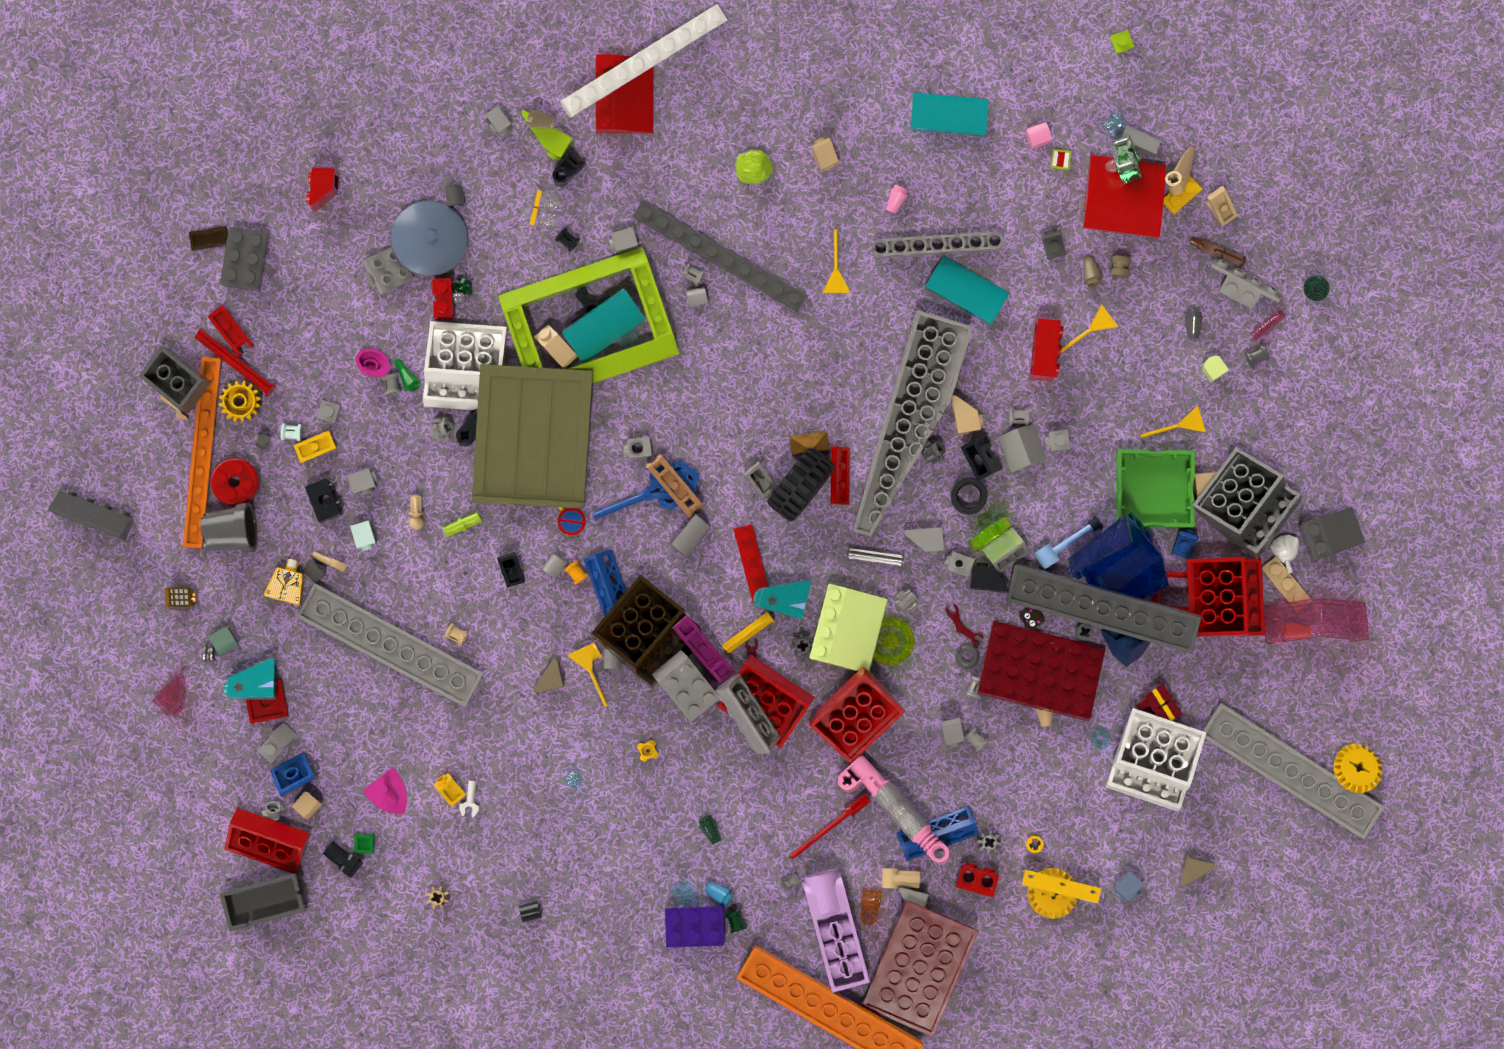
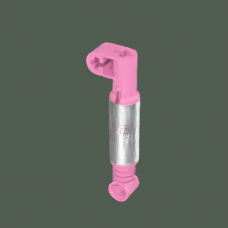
M864 755L856 759L839 775L838 784L847 793L854 792L864 784L872 793L871 797L875 799L878 805L886 811L887 815L893 819L896 825L906 833L905 835L913 843L921 844L920 847L924 848L925 852L927 851L926 854L934 863L944 865L950 860L949 849L941 840L938 841V837L935 838L936 835L932 834L933 831L929 823L905 799L904 795L894 787L890 780L884 779ZM851 771L860 779L858 782L849 774ZM846 778L851 779L852 784L850 786L844 781ZM942 849L945 851V856L942 859L935 857L937 850Z

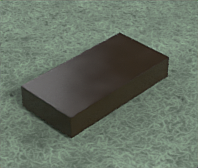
M227 226L188 232L191 251L226 246Z

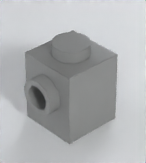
M1068 429L1048 432L1047 437H1045L1046 449L1049 448V453L1070 450Z
M369 468L347 476L355 496L361 493L363 496L374 492L373 489L377 488L375 484L378 482L375 471L371 472Z
M952 552L951 555H947L944 566H947L946 571L968 578L975 559Z

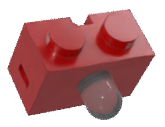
M451 278L432 279V293L434 298H437V301H433L434 319H454V304L464 303L466 300L465 294L462 292L453 293V281Z

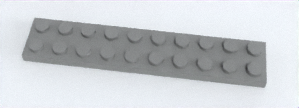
M315 583L296 616L465 708L484 673Z
M1222 703L1218 705L1203 729V732H1206L1205 740L1363 840L1384 809V806L1364 793H1354L1345 789L1338 782L1334 774Z

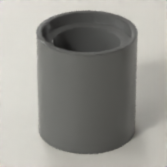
M461 185L445 188L448 207L454 208V205H459V207L465 205Z

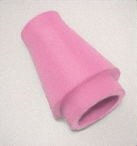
M894 184V187L890 190L886 210L896 214L908 197V190Z

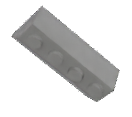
M738 674L720 684L716 689L717 696L727 707L728 714L738 724L739 731L747 738L750 748L756 754L771 752L781 737L741 675Z

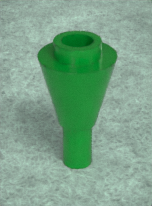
M401 359L395 360L394 364L399 370L404 390L416 391L420 387L421 380L405 367Z

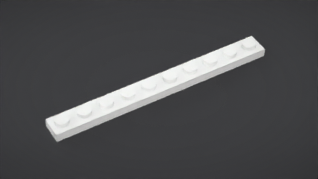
M718 4L564 98L560 101L570 118L720 26L727 21V18Z

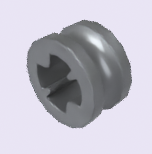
M204 645L203 662L207 660L214 662V646L207 647V645Z

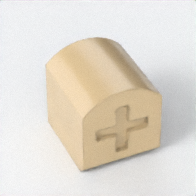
M304 792L292 807L309 821L323 804L310 792Z

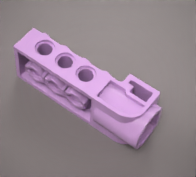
M829 869L804 877L805 882L802 883L832 993L870 983L840 872L838 873L837 869Z

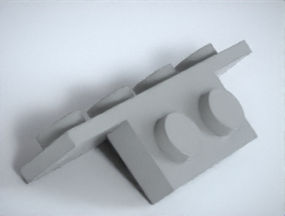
M1215 258L1211 267L1227 275L1219 292L1251 309L1254 308L1261 294L1279 303L1282 293L1276 287L1265 285L1261 279L1250 277L1240 268L1235 269L1224 259Z

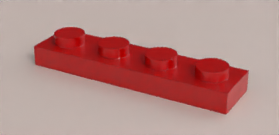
M752 524L733 530L752 603H755L753 602L755 592L758 591V588L768 587L754 530Z

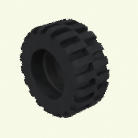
M809 448L767 500L768 505L787 521L793 522L835 470L834 463L815 448Z

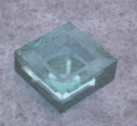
M633 328L621 336L618 341L621 348L639 341V338Z
M687 880L671 889L680 906L697 896Z

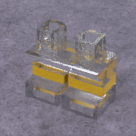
M529 187L525 201L526 205H524L521 218L522 225L545 228V226L555 227L557 216L548 214L549 208L559 209L561 199L552 196L551 192Z

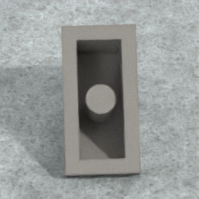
M943 527L903 531L904 536L922 552L929 553V556H939L940 552L944 551Z
M960 718L939 723L944 745H949L950 748L961 746L960 742L964 741Z

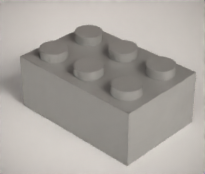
M682 650L651 674L690 722L719 700L717 693Z

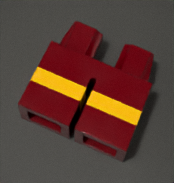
M1163 683L1144 695L1143 699L1136 704L1138 710L1145 712L1150 709L1155 716L1170 721L1183 715L1174 700L1158 708L1172 699Z

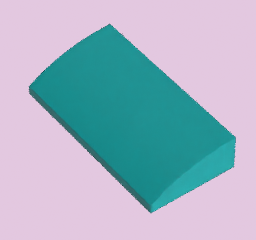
M913 93L910 130L986 137L989 99Z
M945 256L942 257L925 286L926 290L990 326L1010 294Z
M623 288L561 333L581 362L585 363L639 325L645 318L630 295Z

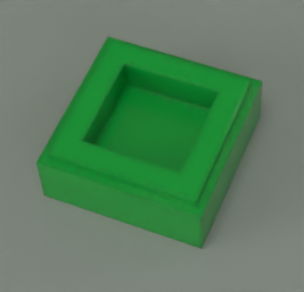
M354 834V854H374V834Z

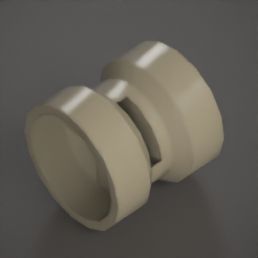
M1112 256L1113 268L1110 271V276L1129 278L1130 271L1128 266L1131 263V258Z

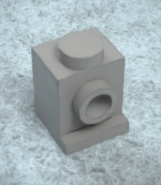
M498 106L482 117L485 123L490 122L488 126L494 134L498 132L503 138L511 132L512 124Z

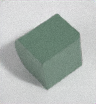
M227 627L208 637L220 656L239 645L232 631Z

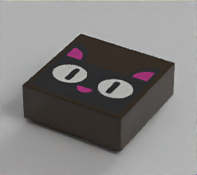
M1029 608L1019 615L1025 627L1030 631L1045 622L1040 612L1033 608Z

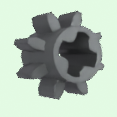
M933 439L925 443L922 456L927 462L936 464L945 459L943 454H945L946 449L940 441L936 442Z
M800 634L799 640L793 638L796 645L792 646L791 649H796L795 656L800 653L804 659L805 653H811L809 648L813 646V643H809L810 636L807 639H803L802 634ZM800 641H804V644H808V647L805 648L804 652H802L800 648H797V646L800 645Z

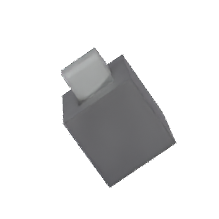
M262 433L254 438L256 445L263 450L266 449L270 442V438Z
M793 874L780 883L785 891L801 882L797 875Z

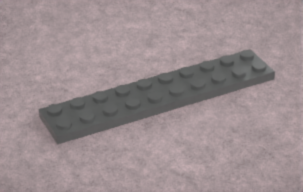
M1017 563L1014 567L1006 600L1190 654L1193 653L1202 619L1201 615Z

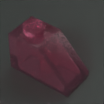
M178 673L152 700L168 717L179 715L183 710L182 706L185 704V685L182 673Z

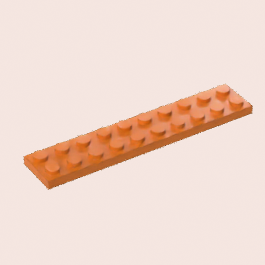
M757 945L753 948L736 978L856 1049H921L924 1044L921 1040L840 993H832L831 988Z

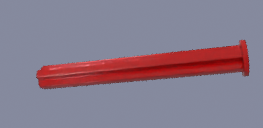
M200 329L196 333L195 339L266 393V397L275 389L276 384L272 385L205 331Z

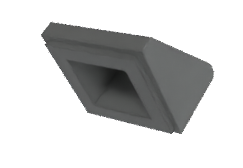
M312 560L303 569V572L315 584L326 574Z

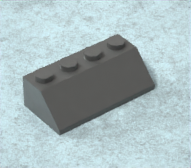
M67 489L65 493L58 492L47 510L125 541L134 519L130 518V513L122 510H119V513L112 511V506L104 503L98 506L94 504L95 500L85 496L83 499L77 498V493Z

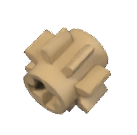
M433 886V892L426 893L427 896H430V900L426 903H432V909H435L437 905L443 909L442 903L449 902L448 899H445L449 892H442L443 886H440L439 890H436ZM434 893L442 895V898H440V903H438V901H433V898L435 897Z

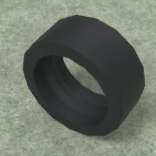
M971 477L958 481L951 492V502L954 508L966 515L981 511L988 498L987 489L984 484ZM965 485L975 486L980 492V501L974 507H965L958 500L959 490Z

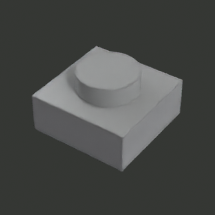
M322 400L317 419L336 424L341 405Z

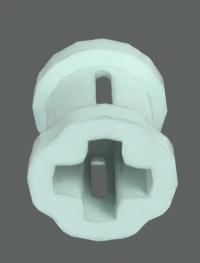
M282 423L281 440L297 439L300 442L302 438V424L290 426Z

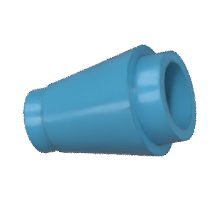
M711 881L704 890L720 906L727 907L734 897L730 889Z

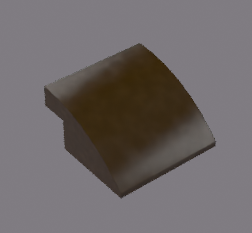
M640 574L591 634L623 665L653 689L658 682L651 674L680 650L684 651L687 648V645L672 628L686 616L685 609Z

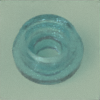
M1097 731L1091 737L1093 747L1098 750L1106 749L1110 745V736L1105 731ZM1098 737L1104 738L1103 744L1097 742Z
M568 772L567 776H564L563 779L566 785L571 788L582 786L583 783L580 775Z

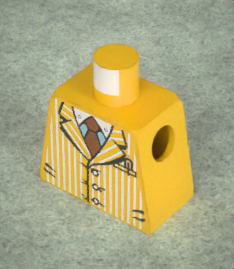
M288 559L285 569L276 567L264 593L265 597L299 606L302 605L305 575L296 572L299 561Z

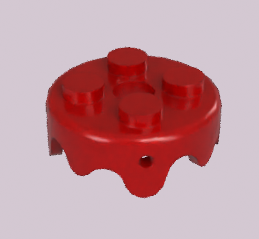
M231 458L222 461L211 475L213 494L222 503L231 507L241 503H250L260 490L257 470L243 459ZM232 477L240 479V484L237 487L230 486V479Z

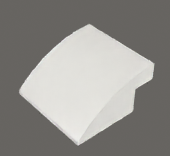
M430 321L424 367V406L477 410L480 364L504 365L507 327Z
M1133 708L1121 737L1105 787L1179 811L1182 807L1185 793L1191 786L1206 732Z

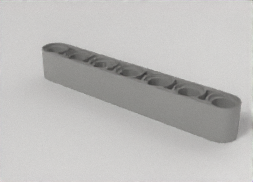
M998 232L878 239L873 243L872 254L876 258L885 259L995 252L1001 249L1004 238ZM993 237L997 238L1000 244L993 246L989 240ZM972 239H978L981 245L979 247H973L970 241ZM959 240L962 246L956 249L952 246L951 242ZM935 241H939L942 243L943 248L936 250L932 244ZM920 242L923 244L924 249L917 251L913 245ZM900 243L904 245L905 250L897 252L894 246ZM877 245H883L886 248V251L884 253H878L875 250V247Z

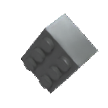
M229 227L220 279L222 286L261 292L270 238L268 233Z
M164 346L158 349L139 375L142 380L177 409L186 413H190L211 384L208 379L174 351Z

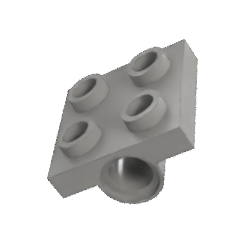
M392 247L363 261L367 270V280L372 287H377L380 295L414 280L413 274L398 262Z

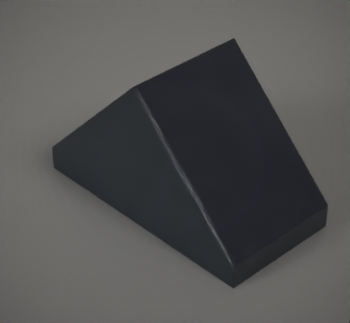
M516 552L497 557L507 588L525 582Z

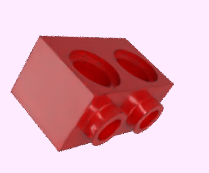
M966 862V865H961L955 887L994 898L999 875L995 874L996 870L986 867L984 871L979 870L977 865ZM966 871H971L974 875L971 882H965L963 879V874ZM985 876H989L992 879V885L988 888L982 885V879Z

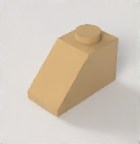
M549 325L544 327L534 337L541 347L563 369L578 357Z
M953 395L951 403L957 435L980 432L981 427L984 426L982 415H978V411L956 395Z

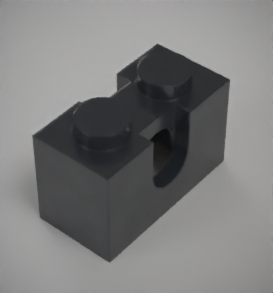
M986 435L960 447L977 481L1003 469L998 457H993L990 451L992 446ZM975 455L980 456L982 465L977 464Z
M325 478L305 486L320 524L342 516L340 511L343 510L340 500H336L333 493L336 492L332 481L329 482ZM325 495L329 496L330 503L321 505V498Z

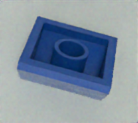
M304 752L270 770L281 797L318 778Z

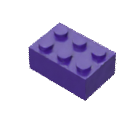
M723 906L665 908L666 948L724 946Z

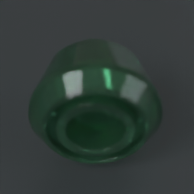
M1314 275L1305 281L1303 289L1307 298L1312 301H1321L1329 294L1330 286L1324 277Z

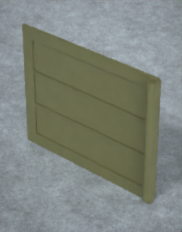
M480 364L472 503L584 509L593 371Z

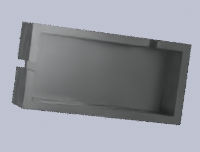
M298 873L220 893L229 931L307 911L304 896L298 892L302 890Z

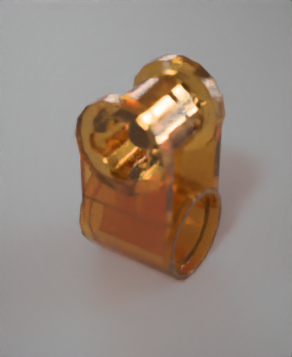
M866 888L862 889L860 921L866 926L873 925L877 921L882 890L877 892L866 890ZM870 911L873 913L874 919L872 922H866L863 919L865 912Z

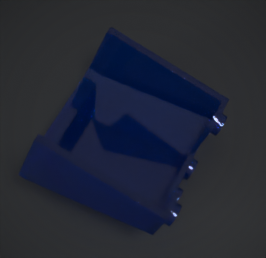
M1133 512L1119 518L1068 558V571L1072 578L1080 579L1082 574L1088 584L1143 599L1169 586L1164 559L1153 545L1154 539L1151 533Z

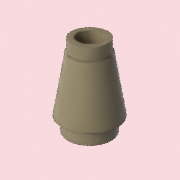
M530 109L526 124L531 125L530 127L553 129L556 118H552L537 109Z
M1094 257L1084 259V281L1087 283V286L1094 287L1102 284L1103 276Z

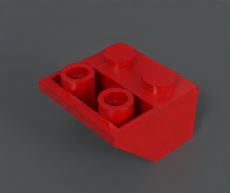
M312 167V171L308 172L310 191L306 193V203H308L313 211H318L337 195L339 175L333 168Z

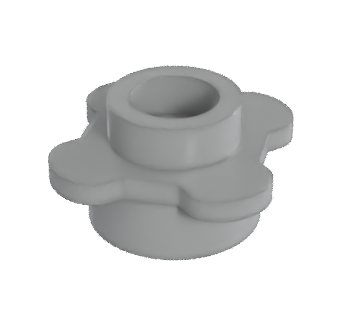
M276 801L268 802L265 810L262 811V816L277 821L280 819V814L284 812V807Z

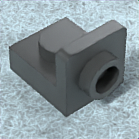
M1056 229L1046 231L1045 235L1041 238L1047 260L1066 255L1061 237L1062 233L1061 231L1056 232Z

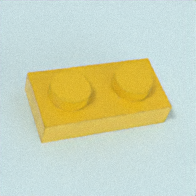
M1189 175L1185 190L1179 195L1169 193L1164 198V205L1175 215L1202 188Z
M330 431L293 445L301 464L337 449Z

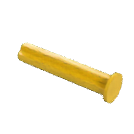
M767 610L764 615L722 645L726 653L730 654L769 624L775 623Z

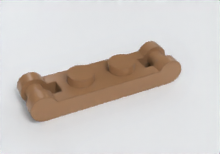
M658 454L655 457L656 459L652 463L646 464L645 467L690 519L694 515L693 513L697 509L703 508L704 505L664 457ZM662 465L665 469L659 473L656 469ZM691 499L693 503L687 507L685 502Z

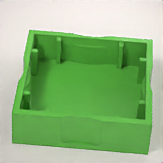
M1118 449L1116 451L1115 528L1193 529L1195 527V509L1192 507L1195 502L1193 496L1195 451L1166 450L1152 452L1147 450Z

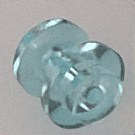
M1111 113V119L1108 122H1101L1102 127L1112 137L1116 135L1115 130L1118 127L1121 129L1125 127V120L1119 113Z

